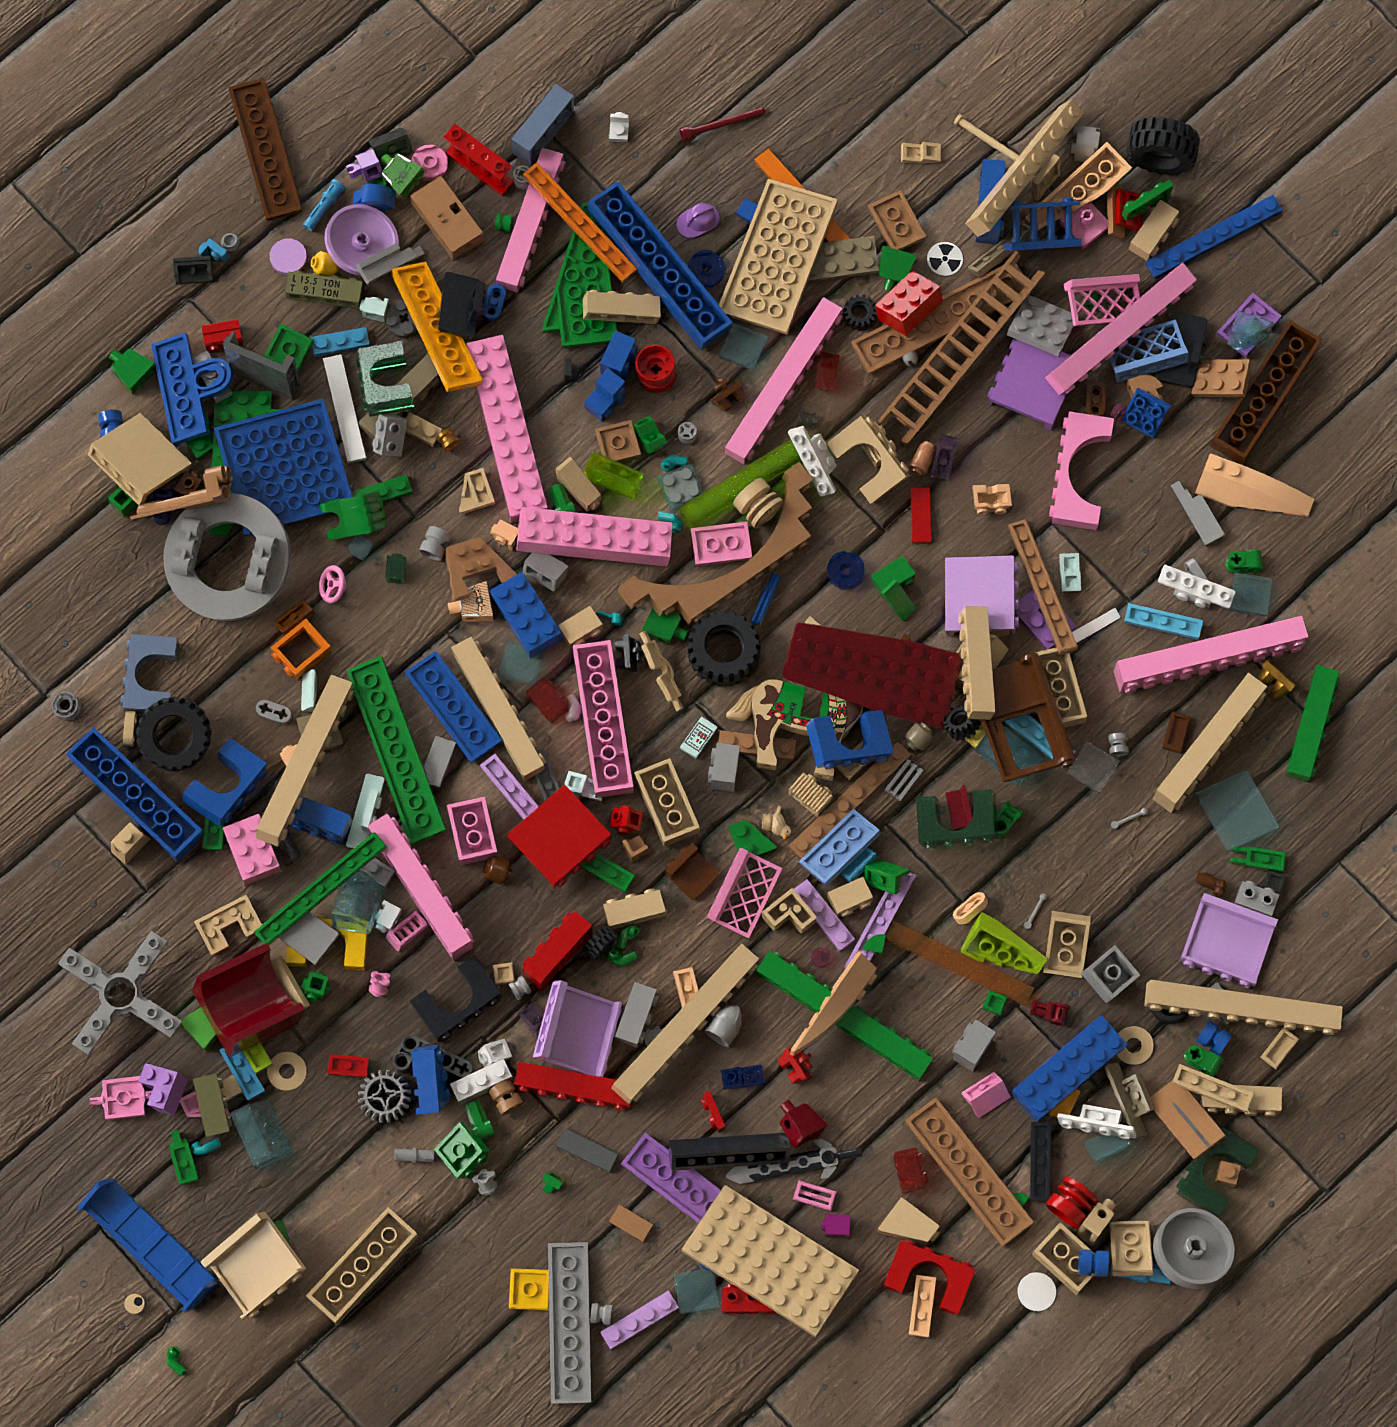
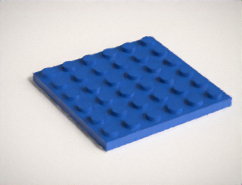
M324 399L214 428L224 466H229L232 472V493L245 495L259 501L278 517L283 526L334 513H323L319 505L333 499L352 497ZM242 526L244 536L253 534L248 528Z

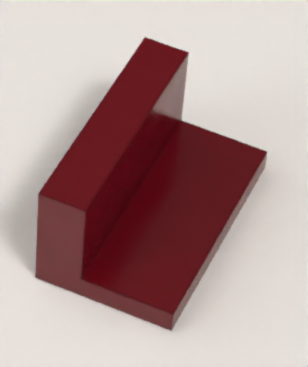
M962 785L960 790L945 792L953 831L971 828L974 821L966 786Z

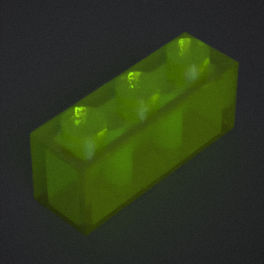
M593 451L585 464L584 474L591 482L631 500H635L642 489L644 473Z

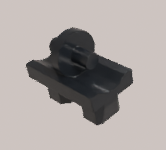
M624 634L623 639L615 641L616 651H624V657L616 659V666L619 669L637 672V662L642 661L641 655H645L640 642H635V638L630 637L629 634Z

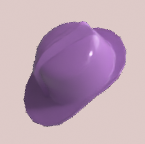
M696 204L679 216L677 219V229L681 235L687 238L700 236L717 226L720 218L719 213L715 207L709 204Z

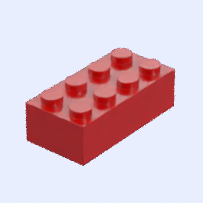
M575 910L571 914L567 913L561 921L563 922L559 928L555 927L548 935L550 938L545 943L541 942L538 945L535 955L533 957L529 956L522 964L524 966L522 968L524 977L540 991L546 987L593 934L592 925Z

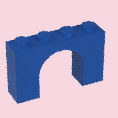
M883 710L864 712L860 716L858 721L863 736V746L860 750L848 749L838 741L831 716L813 718L809 721L806 727L817 768L825 767V769H832L839 765L849 767L855 763L866 765L871 761H877V763L887 761L894 751Z
M231 738L218 751V760L238 774L241 781L238 787L229 793L220 794L209 790L194 780L183 793L184 803L219 827L231 819L235 808L239 809L242 806L245 796L247 794L250 795L256 788L255 784L259 780L262 781L267 775V763Z

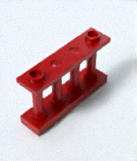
M454 123L443 136V139L451 144L445 151L446 155L503 197L514 184V180L507 176L513 166Z

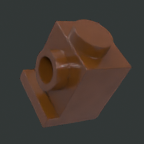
M193 471L190 474L185 472L178 485L174 488L175 495L181 497L189 495L190 492L200 490L203 486V482L200 479L201 476ZM188 481L192 483L190 486H186Z

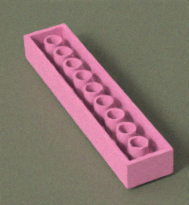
M499 335L466 344L483 380L481 385L476 387L511 523L519 522L521 507L547 509V504L504 337Z
M1298 616L1119 660L1116 663L1114 675L1119 692L1129 694L1135 692L1138 688L1144 687V689H1149L1158 683L1163 685L1169 684L1174 679L1186 680L1191 678V675L1199 674V676H1202L1215 669L1223 671L1231 665L1239 667L1247 664L1248 661L1254 660V662H1259L1268 656L1275 658L1282 656L1284 652H1299L1304 647L1308 634L1303 617Z

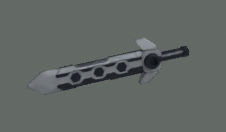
M819 1139L814 1140V1143L821 1150L790 1155L789 1163L736 1166L726 1174V1178L738 1184L825 1168L821 1175V1179H825L834 1173L838 1160L862 1157L861 1147H857L852 1150L836 1152L832 1144Z

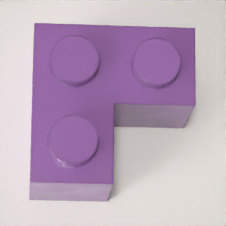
M145 1063L138 1082L149 1089H153L147 1105L158 1112L174 1116L188 1079L178 1072Z

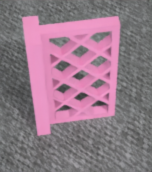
M1139 274L1071 279L1066 282L1064 289L1068 291L1073 325L1082 326L1112 322L1115 319L1110 314L1113 307L1122 313L1134 303L1133 301H1137L1140 298L1137 284L1140 282ZM1127 288L1133 289L1134 296L1132 299L1124 294ZM1109 290H1113L1118 294L1115 300H1112L1107 295ZM1093 291L1101 295L1098 302L1090 297ZM1074 293H1080L1085 297L1081 304L1075 300ZM1120 297L1128 302L1125 309L1117 304ZM1103 299L1112 304L1108 310L1100 305ZM1086 300L1094 305L1091 312L1083 307ZM1097 308L1105 314L1102 319H1098L1093 315ZM1079 310H1082L1087 315L1084 321L1078 320L1077 313Z
M739 848L706 918L749 938L783 868L743 848ZM749 857L757 861L758 869L748 871L746 863ZM760 862L767 866L761 867ZM771 867L777 870L773 878L766 880L762 869ZM760 870L763 881L753 885L750 873ZM747 875L751 886L740 889L738 880L740 877ZM764 883L767 892L764 896L757 897L754 887ZM752 888L755 899L745 902L741 891ZM739 892L742 903L732 907L729 898L732 894ZM756 901L758 911L749 915L746 904ZM743 905L747 916L736 920L733 909ZM728 910L731 911L734 921L728 923L719 920L722 913ZM748 918L750 927L746 933L739 929L737 922ZM735 923L736 928L729 924Z

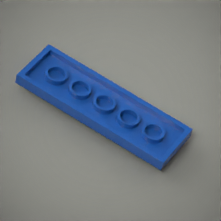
M436 651L405 672L406 677L471 764L503 742Z

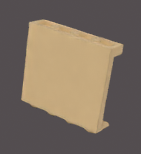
M141 413L91 443L88 456L138 505L145 502L147 495L179 474L188 473L192 464Z
M265 1211L256 1213L200 1261L205 1268L211 1267L240 1307L244 1313L240 1316L241 1319L247 1317L252 1319L260 1313L259 1309L262 1306L266 1307L271 1304L276 1294L280 1295L288 1289L287 1285L290 1282L298 1281L302 1277L301 1273L306 1270L303 1263Z

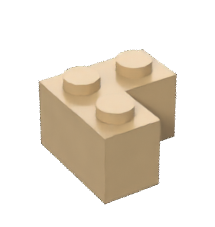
M793 888L762 911V918L773 931L790 920L796 929L803 934L817 921L816 915Z

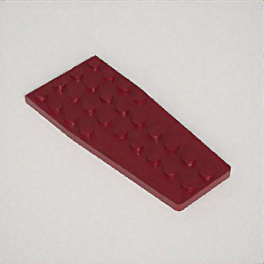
M798 622L794 629L782 676L786 680L873 710H883V713L918 723L923 722L926 725L944 729V717H948L963 659L960 653L910 640Z

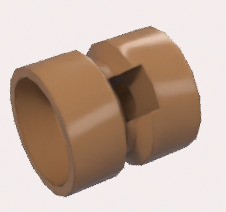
M511 1079L496 1084L488 1091L493 1101L498 1102L496 1106L502 1116L515 1111L524 1104L519 1094L514 1093L516 1088Z

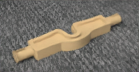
M647 630L639 633L644 643L641 647L650 668L662 670V675L657 677L656 681L667 701H672L676 711L683 709L678 698L681 696V693L674 681V674L670 663L662 656L656 641L650 640Z

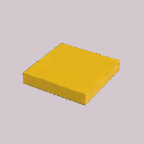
M511 1269L509 1309L549 1311L548 1270Z

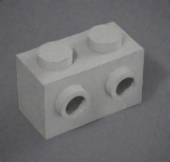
M379 414L376 421L373 451L380 455L401 457L407 419L395 415Z
M531 553L524 561L523 574L553 592L565 580L568 572V565L550 554Z
M1242 881L1234 904L1272 917L1279 894H1276V891L1271 888L1263 889L1257 887V884L1254 882Z

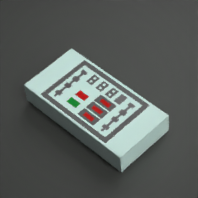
M701 716L680 746V749L696 759L717 730V726Z

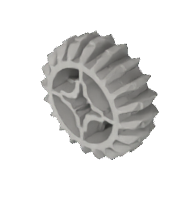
M379 1070L378 1077L371 1073L373 1079L370 1080L366 1077L367 1085H360L365 1091L358 1092V1095L363 1097L358 1099L359 1104H364L360 1108L362 1111L367 1110L365 1113L366 1117L373 1114L372 1121L379 1117L380 1123H383L384 1118L390 1123V1117L393 1116L395 1120H398L396 1114L399 1113L403 1116L405 1113L402 1108H409L404 1102H411V1098L406 1096L411 1094V1091L406 1089L409 1086L407 1082L402 1083L404 1080L402 1076L396 1079L397 1072L390 1076L389 1070H386L385 1075ZM385 1082L393 1083L400 1091L387 1089ZM379 1083V1091L369 1096L371 1089ZM383 1088L387 1096H389L387 1097L386 1105L380 1097L382 1096ZM400 1097L399 1103L390 1110L391 1101ZM369 1103L382 1104L384 1111L374 1109Z

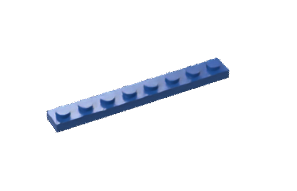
M1271 195L1149 259L1145 265L1153 278L1156 279L1175 269L1180 264H1185L1278 215L1283 209L1274 195Z

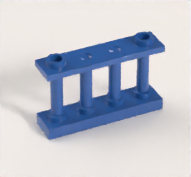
M1073 197L1062 198V201L1021 204L1020 200L1013 201L1008 209H1012L1013 238H1011V242H1005V250L1081 246V239L1075 238L1072 232V205H1080V201H1073ZM1055 206H1064L1065 235H1063V239H1057V236H1055ZM1038 207H1047L1048 236H1046V240H1040V237H1038ZM1030 208L1029 241H1022V238H1020V209Z

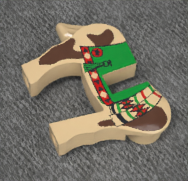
M767 680L745 692L735 706L727 712L726 717L728 719L740 722L748 719L751 713L753 714L758 768L776 770L777 759L773 750V740L780 728L809 736L806 724L813 718L800 716L805 693L804 686L780 680ZM824 693L820 717L831 716L836 738L841 743L862 715L863 706ZM816 766L815 778L833 780L834 768L825 769V767L817 768Z

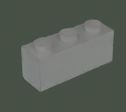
M634 982L615 1035L616 1041L638 1048L639 1043L643 1044L646 1032H643L645 1025H650L653 1014H650L652 1006L656 1007L659 996L656 995L657 989Z

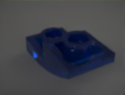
M761 1064L721 1070L724 1090L765 1085Z

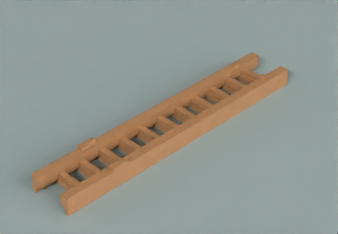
M1016 250L877 421L878 426L882 425L884 428L894 415L900 423L908 426L910 430L900 442L905 447L912 441L1044 277L1045 273L1038 270L1030 280L1015 269L1014 265L1021 257ZM1007 274L1025 286L1020 294L1002 281ZM996 288L1013 300L1008 308L991 296ZM985 302L1002 314L997 322L979 310ZM973 316L991 329L985 337L967 325ZM961 331H964L979 343L973 352L955 339ZM950 345H953L968 357L961 366L944 354ZM939 358L956 371L950 380L933 368ZM927 373L945 385L938 395L921 382ZM916 387L933 399L927 409L909 396ZM904 402H907L922 414L915 423L898 411Z

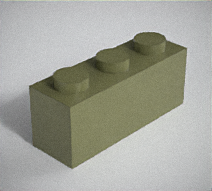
M212 1074L193 1079L206 1137L230 1132L229 1127H233L230 1115L226 1116L225 1108H228L226 1096L222 1097L220 1090L224 1088L222 1077Z

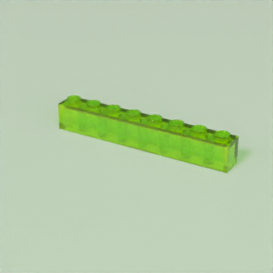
M788 440L680 507V516L689 530L733 504L739 493L754 480L763 478L767 483L802 461L792 440Z

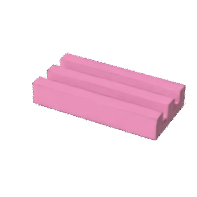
M798 1180L793 1200L831 1211L837 1191ZM802 1186L831 1195V1198L807 1192L800 1188ZM801 1194L818 1200H822L828 1202L829 1205L812 1201L806 1198H802L798 1195Z

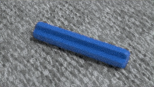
M772 573L752 618L754 625L761 626L780 582L781 576L779 574Z

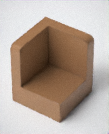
M640 836L628 842L626 839L622 841V846L631 862L649 853L648 846L644 844Z

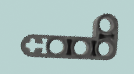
M414 1035L404 1037L393 1059L396 1071L407 1073L412 1067L411 1052L414 1049L406 1048L408 1042L413 1041L417 1044L414 1049L417 1047L433 1046V1044ZM440 1048V1051H443L444 1058L452 1060L449 1066H443L447 1074L461 1079L473 1073V1068L469 1061ZM400 1059L408 1061L404 1067H399L397 1062ZM465 1067H467L468 1073L464 1072L463 1074H461L459 1068L464 1069Z

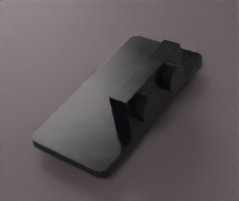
M452 272L445 273L438 320L439 331L469 339L474 338L476 322L479 316L482 317L485 308L482 305L486 297L483 282L479 279Z
M1172 312L1169 321L1176 320L1184 345L1188 351L1189 362L1158 371L1157 379L1165 383L1192 387L1198 363L1202 364L1204 353L1201 352L1202 346L1206 347L1208 336L1205 335L1207 319ZM1174 327L1167 328L1166 334L1172 336L1175 331ZM1165 338L1164 346H1166V344H1167L1168 341H1169V340L1166 339V338ZM1172 342L1169 346L1173 350L1181 348L1180 344Z

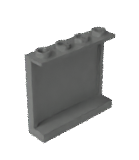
M232 331L230 336L225 338L223 346L233 374L293 400L301 384L294 357L287 355L281 365L239 347L235 332Z

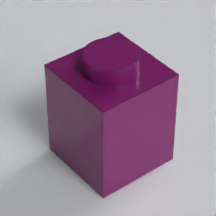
M826 1214V1219H822L821 1231H825V1237L849 1238L850 1215Z

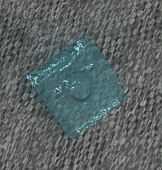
M1238 311L1227 344L1238 350H1245L1268 339L1274 322Z

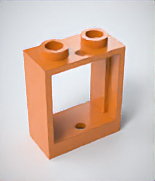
M307 619L303 620L271 647L272 658L278 664L281 662L285 666L283 668L285 673L290 678L293 676L296 680L332 652L331 646ZM304 631L317 645L319 650L295 668L280 650Z

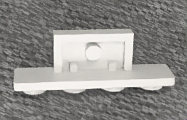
M804 426L790 429L788 434L808 474L813 479L812 482L819 495L825 496L835 493L836 488L829 474L837 465L821 434H816L810 439Z
M1167 565L1163 566L1158 579V583L1174 588L1173 595L1179 600H1189L1201 608H1209L1210 604L1214 603L1229 609L1235 595V591Z
M1083 1104L1080 1117L1060 1113L1057 1116L1059 1125L1067 1129L1078 1128L1084 1132L1094 1131L1105 1136L1117 1135L1123 1139L1136 1138L1134 1127L1120 1124L1122 1112L1119 1110Z

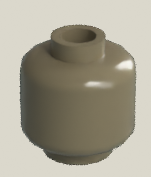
M923 722L921 724L915 723L905 735L908 740L906 744L914 751L916 749L924 751L934 739L933 731Z

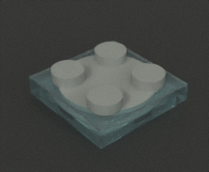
M692 463L656 476L670 512L705 499Z

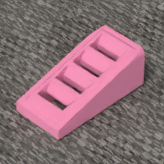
M415 911L390 930L386 935V940L399 952L428 927L429 924ZM414 919L420 927H417L412 920ZM407 924L410 926V928L413 930V932H411V931L406 927ZM400 930H402V931L407 935V937H405V936L400 932Z

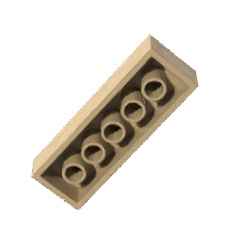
M387 1207L306 1297L332 1322L338 1325L418 1238V1234Z

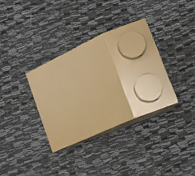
M1052 911L1046 958L1048 959L1044 965L1043 973L1082 978L1081 973L1084 969L1091 916Z

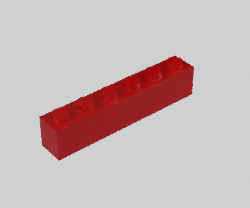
M524 1062L518 1063L514 1086L518 1088L519 1092L529 1093V1091L537 1092V1095L548 1097L550 1094L555 1095L559 1100L565 1101L571 1098L576 1099L575 1102L580 1104L592 1102L595 1103V1106L606 1108L608 1105L613 1106L618 1111L630 1110L632 1102L628 1104L611 1089L617 1081L615 1079Z

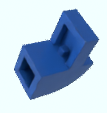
M365 184L362 185V189L354 191L353 205H368L381 212L395 208L396 191L383 185Z

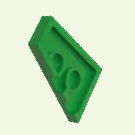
M1170 180L1162 181L1152 191L1143 192L1139 199L1127 202L1122 212L1123 218L1127 221L1143 213L1147 206L1153 208L1156 207L1160 200L1163 202L1168 201L1174 186Z

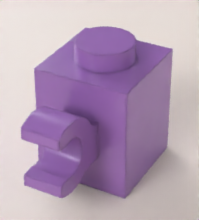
M373 149L356 155L358 165L349 164L346 166L351 179L362 174L365 181L369 182L383 176L379 160Z

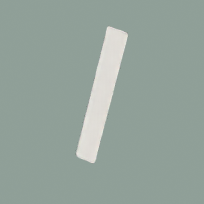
M1116 608L1073 631L1076 643L1119 619L1120 615Z

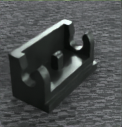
M211 256L173 258L176 284L213 282Z

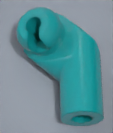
M669 455L661 462V469L667 472L676 465L686 466L687 457Z

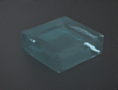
M357 535L348 546L347 551L363 561L374 547V544L361 535Z

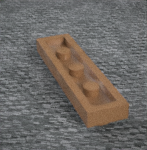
M720 730L718 743L740 746V754L757 756L754 735ZM774 737L773 750L776 758L794 760L796 740Z

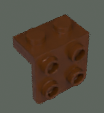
M692 843L690 846L686 845L679 852L680 856L676 860L672 859L667 863L665 874L691 900H695L719 876V873L698 853V847Z

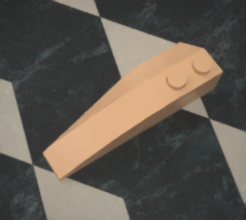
M1106 142L1042 202L1062 201V198L1073 197V201H1080V205H1072L1073 212L1104 195L1132 167ZM1064 206L1054 207L1055 221L1065 216ZM1047 207L1037 208L1038 231L1047 226ZM1030 213L1025 217V219H1026L1029 223H1030Z
M1211 453L1195 492L1196 495L1201 494L1207 499L1229 507H1244L1249 510L1259 509L1265 510V512H1283V514L1308 517L1314 502L1312 497L1281 481Z
M858 951L833 986L831 996L825 998L819 1013L816 1012L809 1023L810 1026L804 1029L790 1051L792 1056L804 1050L827 1033L847 1013L856 1000L861 1001L866 993L865 987L868 984L872 985L877 978L875 974L877 968L861 952Z

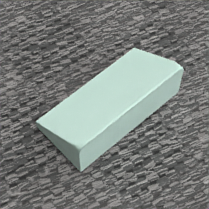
M310 670L302 676L301 711L313 712L316 707L317 674L315 670Z

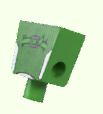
M385 154L380 160V163L386 167L382 171V175L395 191L404 198L407 197L427 172L420 165L400 154H396L394 158Z

